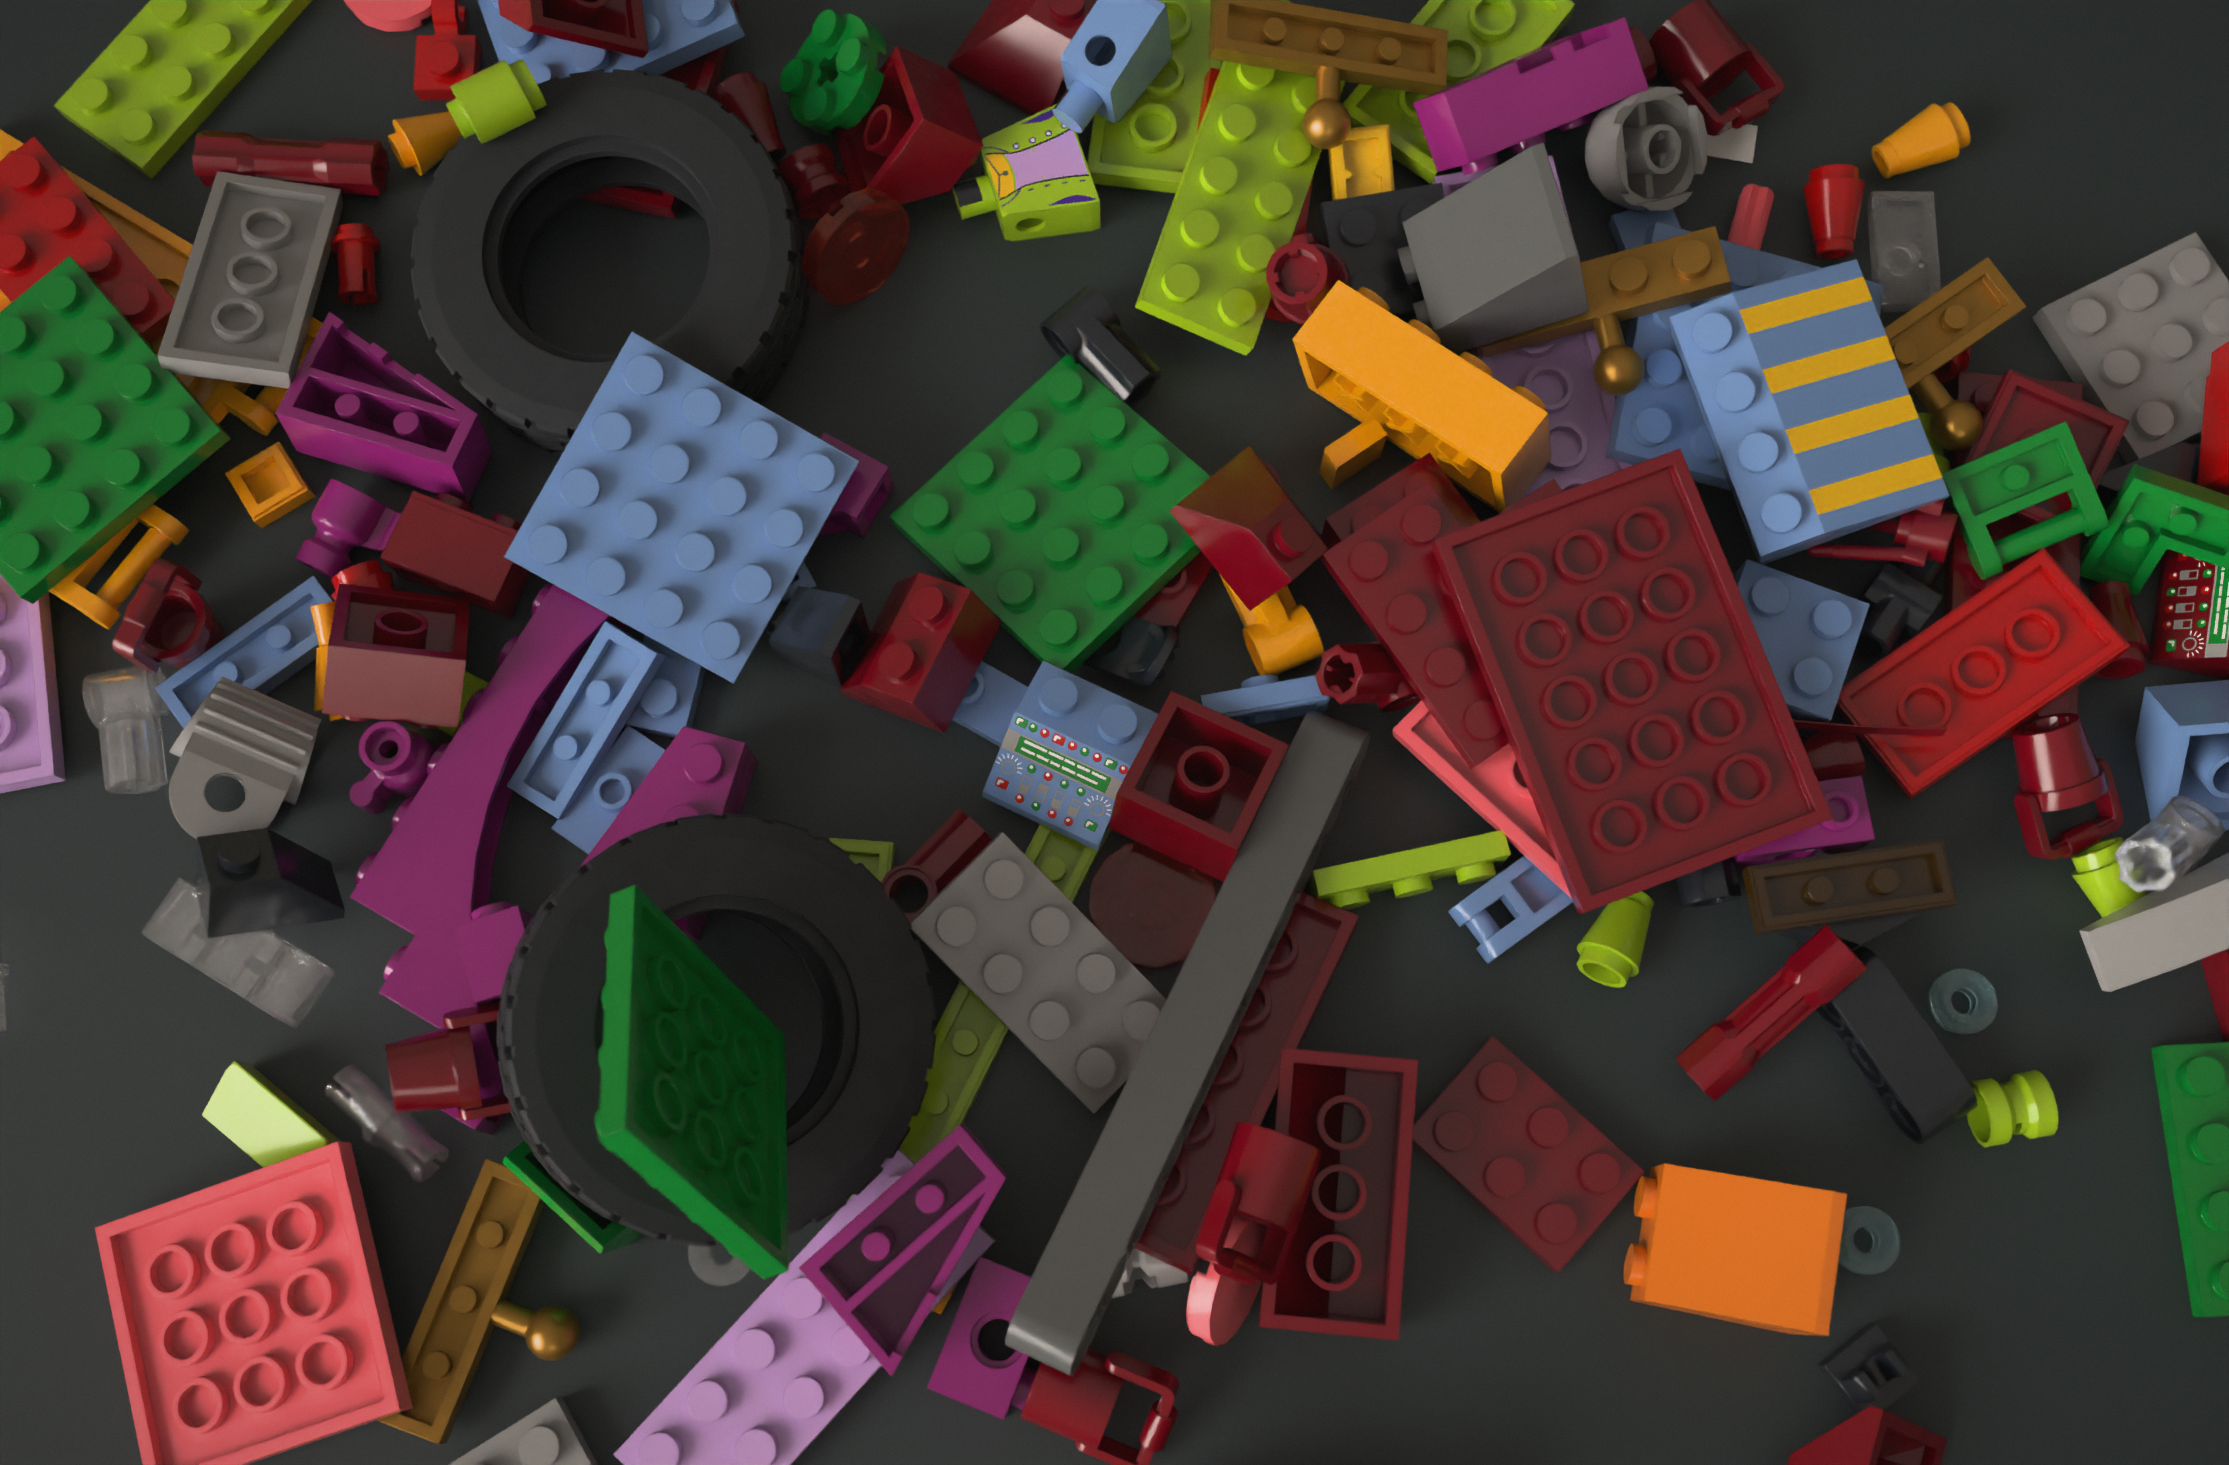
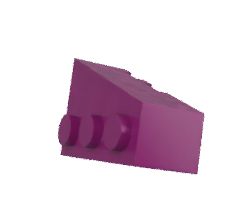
M683 726L581 866L619 840L662 822L710 813L722 816L725 813L741 814L757 759L744 742ZM708 915L683 917L673 921V923L689 939L700 941Z
M964 1122L799 1267L891 1377L1008 1175Z

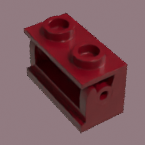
M413 491L380 558L401 578L450 597L470 599L471 605L511 620L516 610L515 605L531 573L529 570L504 557L522 523L502 514H494L492 520L472 513L473 507L468 503L444 492H438L434 499Z

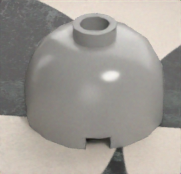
M1649 87V89L1603 107L1594 118L1585 140V163L1590 180L1599 193L1607 200L1621 208L1633 211H1669L1686 202L1693 193L1685 191L1691 185L1694 175H1703L1707 163L1708 135L1703 115L1696 105H1687L1683 98L1677 95L1683 93L1675 87Z

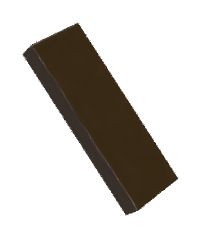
M1943 839L1748 866L1742 870L1755 935L1950 908L1958 904Z

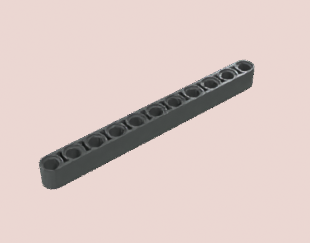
M1310 709L1305 715L1016 1308L1007 1331L1005 1345L1071 1376L1080 1366L1357 777L1369 747L1371 731L1314 709Z

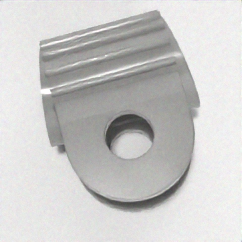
M221 677L169 751V753L180 757L169 784V802L179 825L195 839L200 836L267 828L275 818L283 801L293 805L297 802L321 719L225 677ZM218 777H232L238 780L244 787L245 801L238 809L231 812H220L213 809L207 803L204 795L206 787L212 780Z

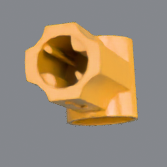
M1220 575L1245 627L1243 629L1244 641L1260 675H1279L1322 656L1324 652L1323 645L1314 621L1305 606L1302 604L1296 605L1287 585L1249 611Z

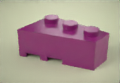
M1623 17L1555 40L1413 102L1437 172L1461 166L1464 176L1497 164L1499 160L1496 152L1510 147L1512 154H1515L1531 146L1546 141L1544 132L1558 127L1559 132H1564L1583 125L1594 119L1592 112L1649 89L1626 18Z
M331 312L328 313L276 411L278 419L297 452L433 493L444 492L469 503L493 453L477 413L419 373L414 375L393 361L389 353L373 342L370 345L347 329L344 321Z

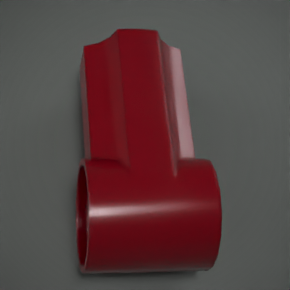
M1378 640L1369 644H1338L1322 653L1321 666L1315 674L1322 696L1329 695L1335 698L1339 704L1377 702L1380 712L1383 713L1401 710L1421 701Z
M958 809L904 865L896 866L885 875L881 881L885 886L883 892L890 899L895 898L900 889L911 884L921 885L928 890L927 901L920 910L913 913H904L910 922L992 839L970 816H967Z

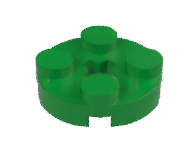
M828 9L818 15L813 24L812 33L802 45L796 59H792L785 65L780 76V88L789 95L790 110L800 124L821 135L830 136L833 134L829 130L839 126L847 131L863 119L874 104L885 75L876 70L878 51L887 56L885 39L879 29L851 13L838 14Z

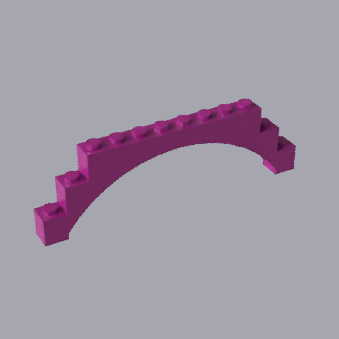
M824 432L820 438L821 440L855 458L859 463L817 537L850 531L864 539L895 489L889 467ZM552 583L545 585L536 596L531 610L532 618L520 636L512 637L502 648L497 660L498 670L485 690L479 689L468 700L462 714L463 723L451 742L442 744L431 757L427 767L428 777L416 796L406 799L397 809L391 822V829L393 831L380 851L370 854L360 866L355 877V884L357 886L350 895V898L415 935L409 946L404 945L400 947L390 958L383 974L386 981L378 993L439 1029L445 1027L443 1021L445 1013L477 1006L473 1004L453 926L471 921V913L474 910L490 904L494 863L505 817L515 791L507 787V784L604 622L612 623L624 631L630 628L625 623ZM497 1021L469 1026L481 1099L505 1095L498 1061H500L498 1055L499 1047H496ZM458 1108L440 1109L473 1130L490 1135L495 1133L506 1115L505 1113L474 1120H461Z

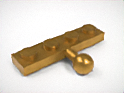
M1211 0L1208 58L1316 76L1315 102L1308 107L1303 116L1302 129L1306 139L1317 148H1335L1342 144L1350 133L1351 117L1346 107L1340 103V80L1425 95H1432L1447 87L1448 30L1279 0Z
M1712 226L1580 262L1589 312L1481 345V349L1485 358L1595 329L1601 352L1593 367L1596 384L1601 390L1610 395L1622 396L1631 393L1642 382L1645 371L1644 362L1636 350L1625 345L1619 322L1731 292V279L1716 227Z
M1989 257L1884 328L1908 390L1911 388L1932 415L1930 420L1932 438L1939 446L1947 450L1957 451L1972 446L1982 433L1983 419L1980 411L1973 404L1964 400H1953L1933 372L2027 307Z
M485 1159L402 1357L413 1408L377 1420L438 1445L447 1443L495 1326L525 1337L530 1351L535 1356L549 1361L559 1360L569 1355L575 1349L580 1339L581 1329L576 1315L568 1308L560 1305H549L535 1311L506 1300L545 1202L504 1164Z

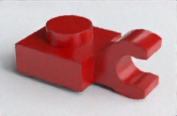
M431 0L435 35H417L413 90L420 101H452L456 98L450 86L481 71L482 46L476 35H465L468 21L467 8L465 6H458V0Z

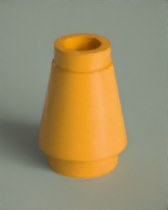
M1952 102L1942 106L1932 103L1884 138L1882 142L1872 147L1874 163L1880 174L1888 179L1894 175L1956 159L1959 156L1960 150L1970 144L1969 127L1962 112Z

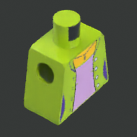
M1055 105L981 140L983 147L979 151L983 175L955 183L952 187L962 220L995 210L1003 236L1008 241L1101 229L1100 200L1076 132L1067 128L1055 117L1052 112Z

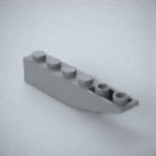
M2229 852L2079 930L2102 991H2115L2229 948Z

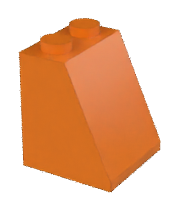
M1671 1164L1650 1167L1649 1177H1640L1634 1199V1215L1642 1217L1639 1244H1630L1624 1264V1283L1632 1285L1630 1301L1789 1335L1829 1336L1847 1194Z

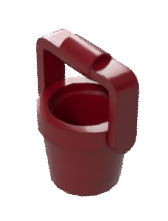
M1312 233L1294 236L1292 238L1293 242L1281 246L1271 256L1266 270V281L1275 306L1287 319L1302 326L1338 280L1349 287L1352 286V278L1347 264L1332 249L1325 247Z
M157 558L150 566L137 593L128 603L123 621L113 639L112 647L115 652L135 665L157 673L161 664L182 669L225 638L224 628L212 613L205 598L197 592L203 582L183 566L163 558Z
M2058 713L2026 721L2012 730L2020 783L2017 786L2018 795L2014 797V806L2026 849L2032 857L2055 860L2060 857H2072L2099 844L2102 837L2117 831L2122 826L2123 812L2111 768L2103 758H2096L2078 714ZM2095 800L2099 814L2098 818L2075 825L2056 834L2052 840L2048 841L2041 812L2065 810Z
M500 1002L447 1012L443 1015L444 1028L385 1045L396 1113L458 1108L461 1120H474L510 1113L511 1107L508 1102V1096L501 1095L481 1099L469 1027L471 1025L497 1021Z

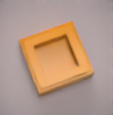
M1376 418L1367 419L1324 448L1319 474L1331 489H1334L1382 456L1388 434Z
M279 441L225 473L253 521L262 529L316 497L288 450Z

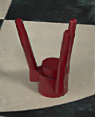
M1945 499L1902 514L1900 521L1888 519L1866 527L1867 529L1895 535L1894 544L1903 547L1819 544L1806 549V553L1814 557L1899 561L1924 567L1927 559L1944 563L1959 514L1943 510Z

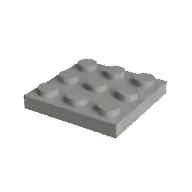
M2196 232L2042 307L2032 317L2074 383H2083L2082 396L2085 401L2130 420L2117 447L2126 464L2181 442L2186 443L2201 435L2206 377L2210 375L2212 352L2229 341V280Z

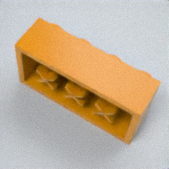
M1338 280L1292 339L1308 388L1361 423L1375 417L1388 434L1386 439L1416 459H1420L1430 452L1451 482L1500 513L1519 501L1551 460L1549 419L1543 401L1533 392L1522 386L1515 385L1513 389H1510L1494 379L1491 369L1476 356L1468 352H1462L1458 356L1440 344L1439 336L1424 323L1411 319L1407 324L1389 312L1388 304L1370 289L1360 287L1358 291H1355Z

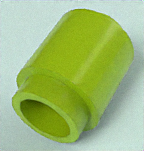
M523 59L509 65L505 60H502L450 86L456 99L446 103V107L464 139L476 134L482 145L536 119L534 112L547 106L534 77Z

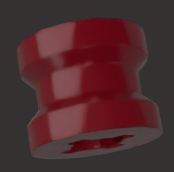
M813 144L793 152L785 158L778 169L787 189L793 191L795 195L793 199L795 209L799 217L804 220H816L835 213L847 203L852 194L847 178L836 172V157L831 148L825 144Z

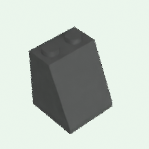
M1544 142L1529 147L1402 222L1409 246L1397 249L1407 284L1411 285L1420 282L1424 300L1413 303L1417 320L1431 328L1439 336L1440 344L1455 354L1589 312L1579 254Z

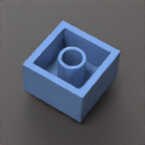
M1746 559L1733 577L1793 720L1828 723L1832 719L1870 604ZM1797 729L1798 734L1803 737H1808L1819 731Z

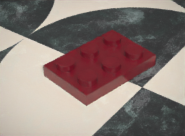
M1494 1036L1485 1042L1414 1123L1412 1144L1554 1273L1562 1270L1645 1173L1639 1165Z

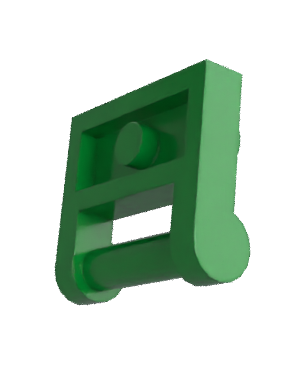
M2066 421L1941 473L1950 495L1946 499L1951 511L1959 514L1957 525L1967 545L1971 564L1982 580L2002 573V565L2081 532L2089 537L2108 528L2105 510ZM2067 491L2072 509L1994 542L1992 541L1986 527L1987 524Z

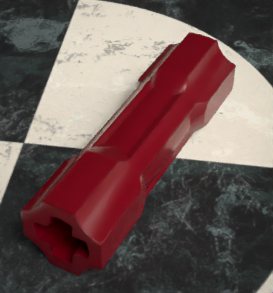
M203 130L195 136V148L192 154L195 176L200 178L203 186H213L216 173L219 171L341 189L342 194L380 196L386 190L389 173L387 150L383 148L381 140L336 137L326 141L257 138L245 132Z
M1826 924L1789 956L1783 967L1721 1021L1713 1023L1677 1055L1676 1060L1698 1086L1716 1101L1750 1072L1757 1060L1820 1005L1830 1002L1868 968Z

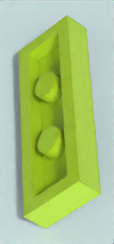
M1499 830L1313 870L1308 883L1312 896L1325 902H1330V904L1338 908L1349 910L1369 904L1368 894L1393 889L1395 898H1404L1433 890L1432 880L1456 875L1459 885L1490 879L1496 876L1495 867L1501 866L1511 853L1506 835Z

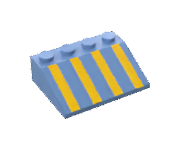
M1857 259L1732 292L1670 317L1673 340L1759 564L1764 565L1949 498L1950 495Z

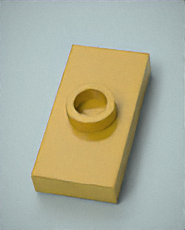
M1389 124L1351 128L1348 137L1342 144L1328 149L1332 200L1395 190Z

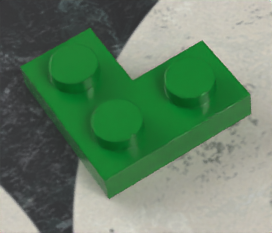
M2134 464L2105 512L2108 519V528L2091 535L2080 554V576L2099 583L2107 581L2127 583L2130 587V593L2138 595L2167 549L2229 570V495Z

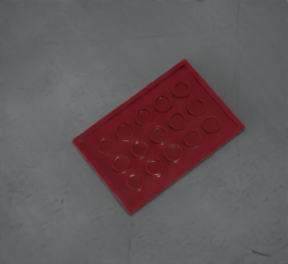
M1680 448L1433 540L1431 543L1432 549L1578 914L1586 913L1833 819Z

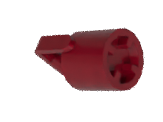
M1695 0L1672 15L1649 40L1656 65L1672 83V87L1683 92L1677 95L1682 97L1687 105H1696L1703 115L1708 135L1718 136L1731 128L1740 129L1768 112L1769 107L1776 102L1784 90V82L1751 43H1745L1710 0ZM1745 70L1762 92L1751 94L1719 115L1708 101L1727 88Z
M1237 1122L1197 1240L1196 1252L1198 1256L1213 1263L1214 1270L1219 1275L1243 1285H1251L1255 1281L1268 1285L1275 1284L1281 1276L1294 1233L1296 1234L1322 1151L1308 1143L1271 1129L1245 1122ZM1235 1214L1269 1226L1258 1261L1232 1248L1224 1247Z
M1088 1348L1080 1366L1072 1376L1043 1362L1040 1363L1020 1418L1075 1441L1076 1447L1083 1453L1112 1465H1149L1154 1452L1162 1451L1165 1448L1177 1419L1178 1411L1173 1404L1179 1389V1381L1172 1373L1124 1353L1112 1351L1108 1355H1104ZM1124 1379L1161 1394L1160 1400L1152 1404L1140 1434L1139 1440L1142 1444L1140 1450L1103 1435Z

